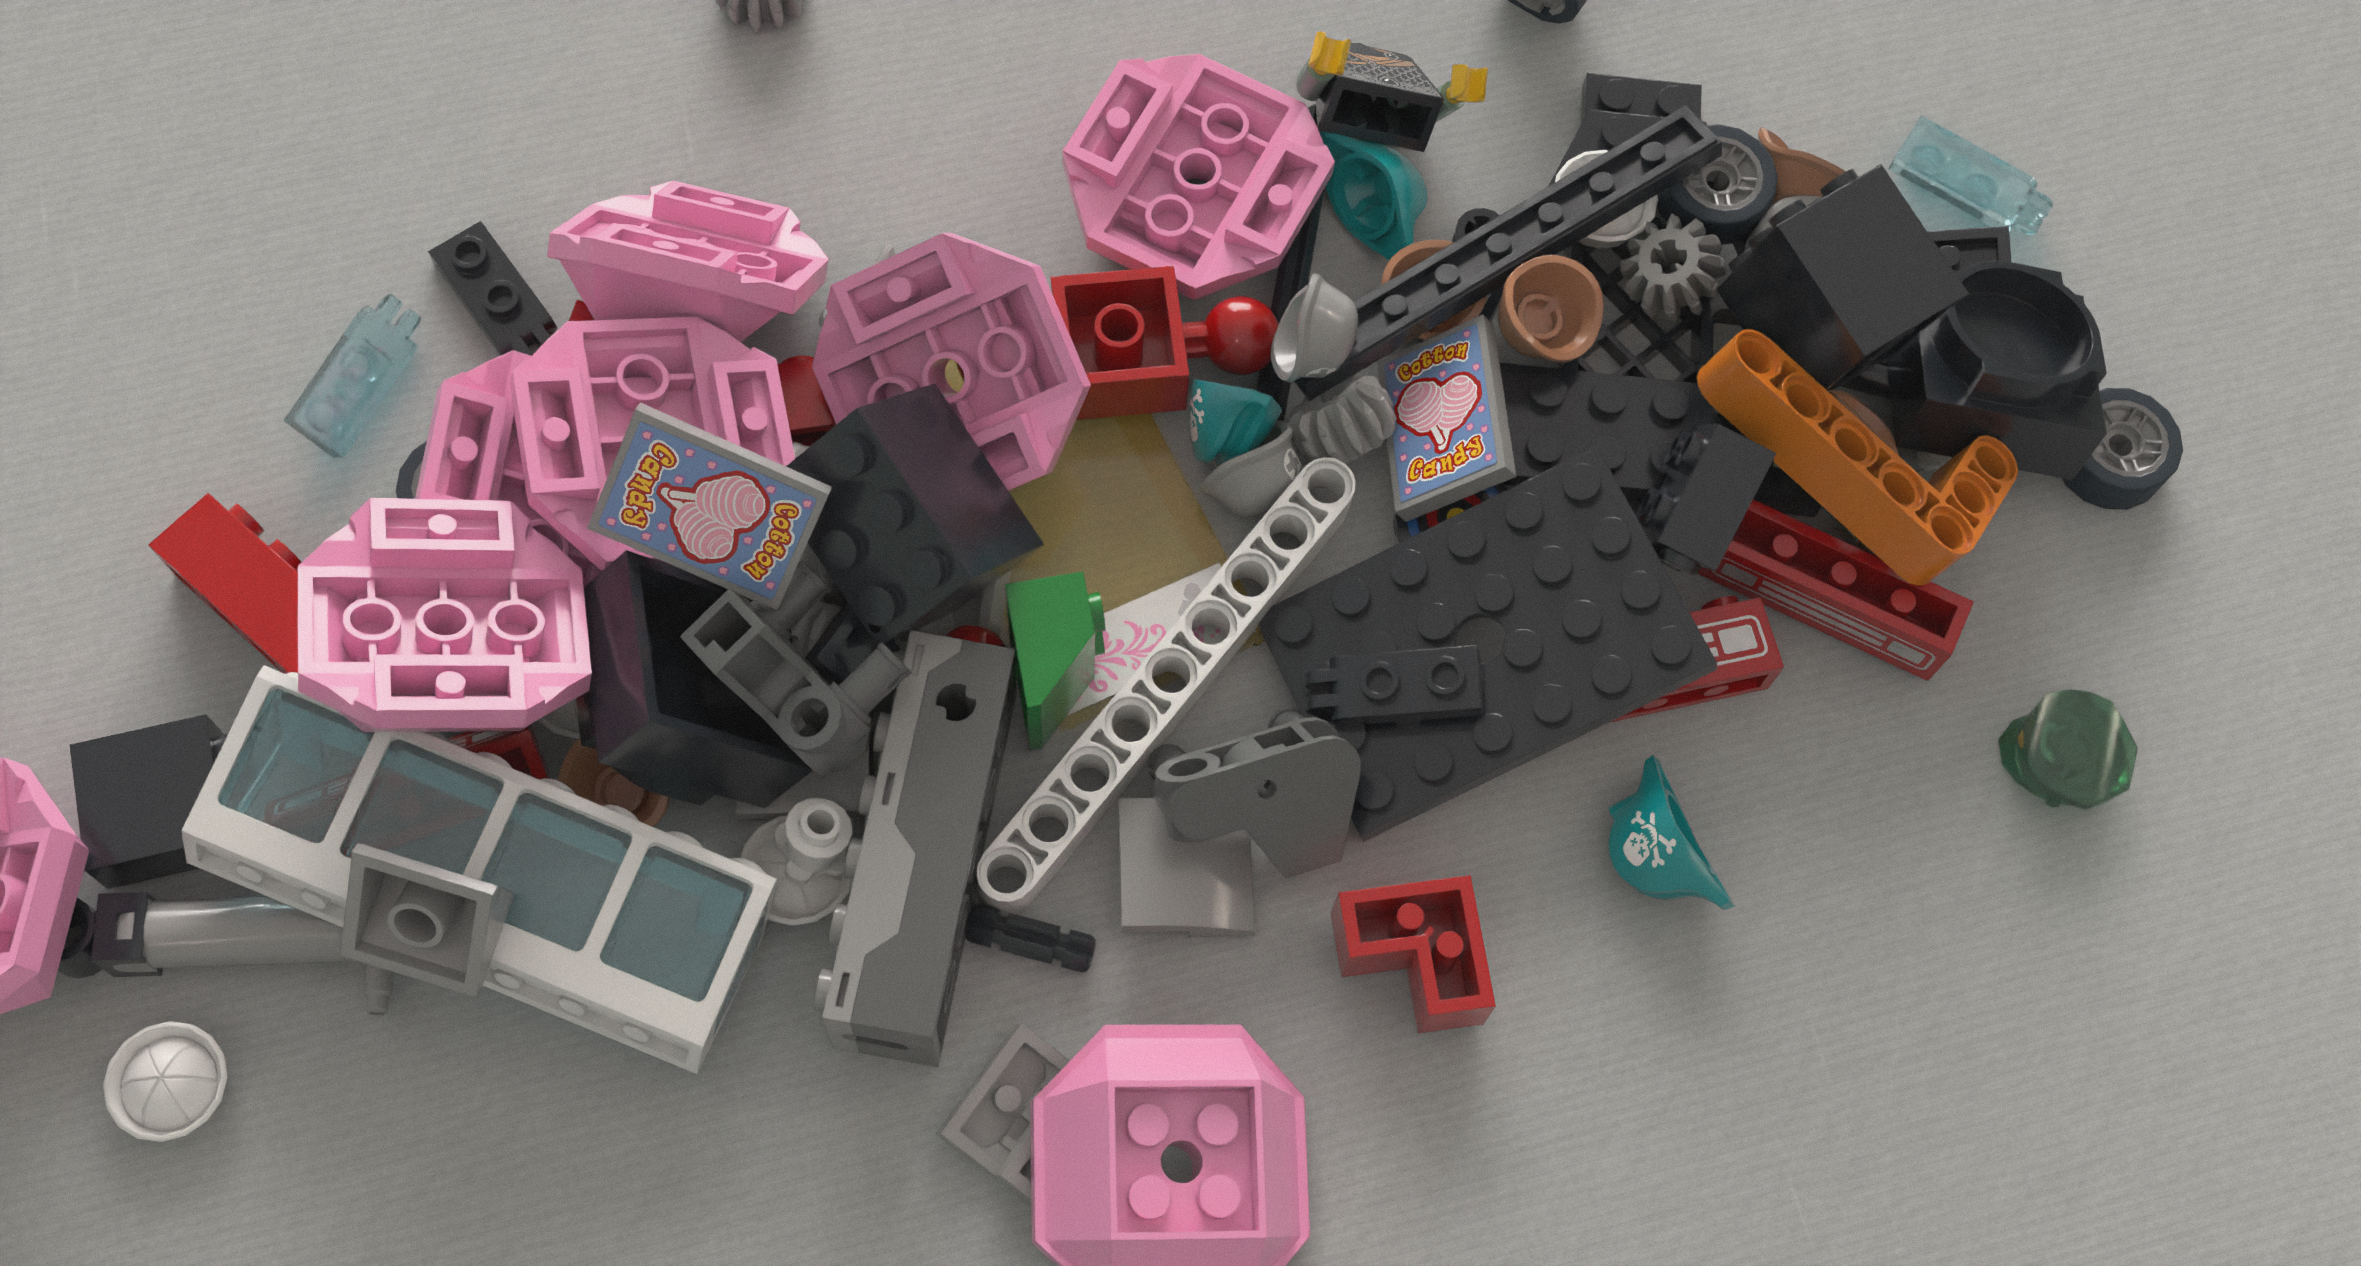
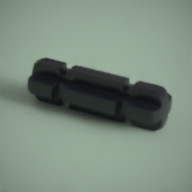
M980 904L974 905L969 914L965 935L966 939L971 943L990 948L993 943L1000 944L1001 951L1052 964L1053 959L1061 961V967L1081 973L1086 972L1092 963L1096 939L1091 934L1071 929L1068 935L1061 933V926L1009 913L1008 918L1000 916V910Z

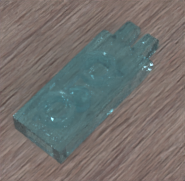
M1922 115L1888 168L1991 227L2009 226V231L2013 227L2024 234L2034 235L2043 223L2042 218H2045L2053 207V202L2048 196L2035 190L2037 182L2032 176Z
M391 293L380 301L375 310L367 305L356 314L283 420L333 458L345 457L417 349L418 345L410 337L418 327L421 317L413 310L408 309L398 318L394 325L391 324V321L402 306V302Z

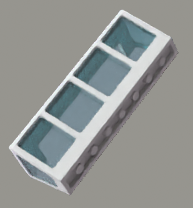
M264 665L257 674L181 831L188 864L340 927H343L351 856L357 843L512 891L515 894L483 986L695 1074H698L763 939L777 878L767 875L760 866L750 860L726 858L703 848L697 840L687 834L677 831H670L668 833L640 822L634 814L622 807L596 804L577 796L571 788L562 782L549 778L539 780L512 769L509 763L495 754L488 752L476 754L454 745L439 732H363L336 709L298 692V673L290 672L284 674Z

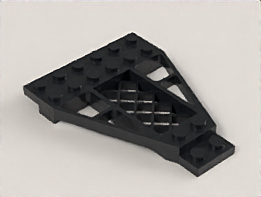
M1587 73L1582 86L1581 126L1549 186L1555 183L1556 175L1568 160L1584 152L1609 151L1685 105L1701 120L1702 85ZM1707 182L1711 189L1718 191L1714 188L1713 182ZM1655 215L1651 223L1657 225L1658 230L1665 229L1666 225ZM1748 236L1733 244L1737 256L1745 251ZM1578 241L1566 248L1563 256L1573 259L1586 267L1598 281L1602 294L1623 315L1607 327L1602 323L1593 345L1579 358L1570 362L1559 363L1558 368L1499 362L1516 477L1499 485L1516 486L1597 446L1626 498L1643 500L1652 487L1660 490L1670 470V467L1663 464L1665 456L1680 431L1689 433L1692 425L1720 424L1746 437L1722 414L1717 413V410L1702 395L1697 382L1699 370L1713 357V324L1739 325V323L1723 300L1701 296L1699 298L1703 308L1701 314L1697 315L1691 312L1688 305L1681 307L1679 318L1682 322L1665 333L1644 313L1641 301L1636 303L1634 300H1630L1628 294L1617 284L1624 279L1620 266L1607 274L1589 255L1597 248L1583 245ZM1628 241L1617 247H1611L1622 260L1633 257L1627 248ZM1504 286L1490 294L1479 316L1484 315L1492 322L1499 309ZM1631 323L1652 343V345L1636 357L1615 337ZM1689 330H1691L1690 358L1675 343L1676 340ZM1602 347L1621 368L1614 374L1596 373L1584 359ZM1661 353L1681 375L1673 381L1656 379L1644 365ZM1772 463L1753 500L1786 515L1815 517L1821 509V504L1781 468L1773 467Z

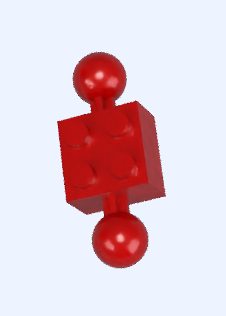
M1174 266L1050 276L1052 295L1091 384L1076 420L1186 410L1189 385L1187 359L1208 357L1220 370L1233 375L1256 373L1271 362L1272 341L1279 324L1276 316L1267 305L1251 297H1231L1221 301L1212 308L1205 321L1182 323ZM956 362L958 372L964 381V372Z

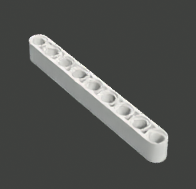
M1322 457L1311 461L1302 469L983 853L977 865L976 876L977 891L981 902L985 906L998 909L1001 915L1008 916L1009 913H1021L1035 900L1147 763L1149 755L1153 750L1161 746L1255 631L1258 623L1269 609L1278 603L1341 526L1348 514L1355 493L1356 483L1351 469L1345 463L1335 458ZM1316 487H1326L1332 490L1339 500L1330 504L1321 503L1315 500L1309 491ZM1279 532H1287L1296 536L1301 546L1293 550H1285L1278 547L1272 541L1271 536ZM1241 578H1251L1262 586L1264 592L1258 596L1246 597L1239 594L1233 588L1232 583ZM1204 624L1213 625L1224 633L1225 639L1218 644H1205L1194 636L1193 630ZM1162 672H1174L1185 680L1187 686L1179 692L1167 693L1160 690L1154 684L1153 678ZM1131 719L1141 723L1145 727L1147 735L1139 741L1126 742L1118 738L1112 728L1119 721ZM1095 768L1102 772L1106 777L1107 783L1100 790L1088 792L1079 789L1073 783L1072 776L1080 769ZM1054 817L1064 824L1067 831L1057 841L1043 842L1031 833L1030 828L1040 818ZM1006 866L1019 870L1025 877L1023 886L1012 893H1000L994 890L989 884L988 879L996 869Z

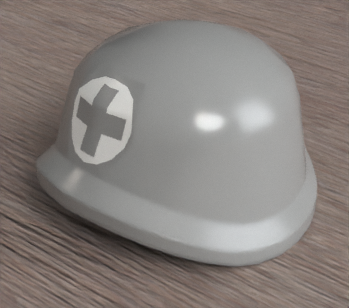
M1313 273L1308 285L1296 293L1290 301L1272 341L1271 361L1275 373L1280 379L1289 383L1294 382L1300 377L1323 378L1336 371L1350 354L1357 336L1358 313L1354 302L1346 294L1325 282L1319 274Z
M1278 420L1258 448L1229 459L1207 476L1199 486L1201 492L1215 498L1240 517H1256L1268 512L1300 473L1301 463L1291 441L1293 432L1291 426L1285 421Z

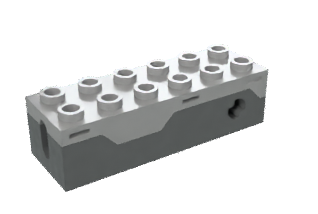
M973 625L959 626L950 631L946 636L910 630L906 652H894L912 673L893 689L892 713L881 712L879 715L874 737V751L880 752L877 776L866 775L859 804V814L865 815L863 840L851 839L845 863L844 877L851 879L848 904L837 903L831 922L829 943L836 945L835 963L833 971L821 970L815 992L814 1010L821 1011L820 1026H825L834 1049L939 1068L966 939V924L972 910L977 887V865L985 849L1017 697L1015 649L1005 647L999 635L994 631Z

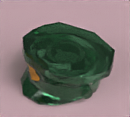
M2069 689L2047 693L2039 700L2029 714L2012 720L1998 739L2002 766L2016 783L2030 793L2046 800L2045 804L2050 807L2066 805L2087 810L2105 804L2130 789L2138 747L2114 703L2092 692Z

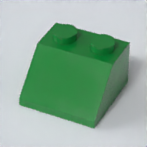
M1083 571L1005 584L1008 635L1010 646L1016 652V679L1029 750L1044 747L1093 681L1095 656L1105 654L1102 631H1105L1106 627L1101 596L1099 592L1088 594Z

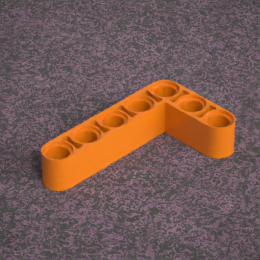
M1752 329L1742 330L1736 334L1699 370L1697 375L1698 387L1709 404L1748 439L1775 452L1776 455L1773 459L1775 464L1896 574L1908 583L1917 586L1928 584L1975 547L2018 475L2017 462L2012 452L1998 439L1985 435L1979 436L1936 470L1927 482L1770 338Z

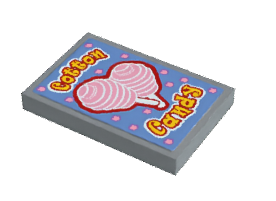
M1484 315L1377 362L1380 386L1386 389L1393 403L1392 409L1397 418L1395 422L1396 429L1386 440L1395 513L1403 520L1408 522L1516 477L1494 325Z
M639 403L634 411L587 529L726 589L731 588L742 596L778 610L832 487L650 406Z

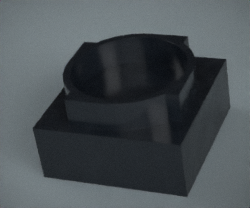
M1986 261L1970 265L1960 272L1954 271L1969 294L1899 351L1887 358L1896 446L1953 458L1979 436L1988 435L1998 439L2007 446L2017 462L2018 470L2073 480L2107 434L2099 384L2106 376L2107 371L2099 328L2085 305L2084 296L2076 295L2063 284L2061 272L2019 263Z
M628 550L624 551L584 587L592 674L589 691L576 698L581 745L596 749L598 763L613 767L627 780L647 791L700 806L714 795L762 808L767 807L813 770L780 738L758 713L724 684L680 637L728 589L680 568Z

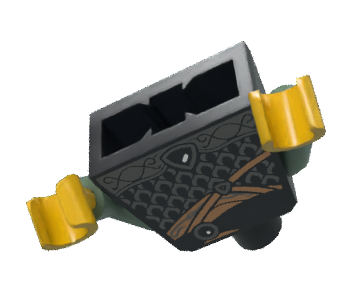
M1318 31L1315 35L1311 55L1300 70L1296 82L1297 91L1301 97L1309 101H1316L1319 131L1425 152L1436 122L1463 107L1465 102L1481 103L1485 101L1488 68H1468L1465 64L1452 65L1451 81H1447L1436 88L1414 60L1405 54L1369 47L1362 43H1351L1350 39H1345L1344 41L1331 39L1325 36V32Z

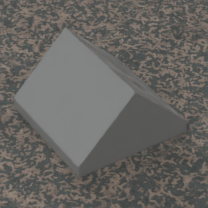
M357 843L351 856L340 956L477 997L484 983L515 893L487 882Z

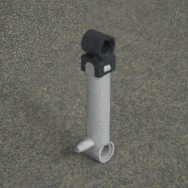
M148 892L98 894L97 910H94L81 899H76L69 929L83 924V931L81 937L74 945L63 949L58 971L65 976L74 978L93 976L101 970H105L113 977L162 976L163 968L357 961L340 956L343 927L270 897L156 900ZM366 964L364 983L366 1011L371 1015H384L388 1011L389 997L392 994L393 972Z

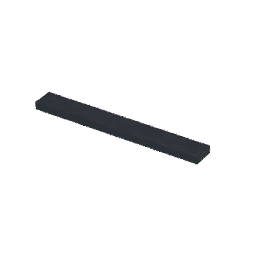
M1685 105L1354 301L1358 313V329L1354 345L1346 360L1336 371L1323 378L1300 377L1294 381L1309 401L1313 400L1503 287L1507 277L1521 264L1543 255H1556L1718 159L1722 156V141Z

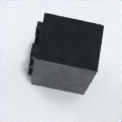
M1882 164L1861 176H1858L1854 169H1850L1826 184L1820 190L1823 196L1806 206L1804 201L1799 199L1776 213L1768 221L1771 226L1748 242L1750 248L1728 264L1732 273L1717 288V292L1743 330L1752 329L1770 338L1827 391L1839 388L1895 354L1969 294Z
M935 383L856 408L786 466L832 487L808 540V544L876 645L880 642L884 645L892 643L910 634V630L916 631L955 612L1044 545Z

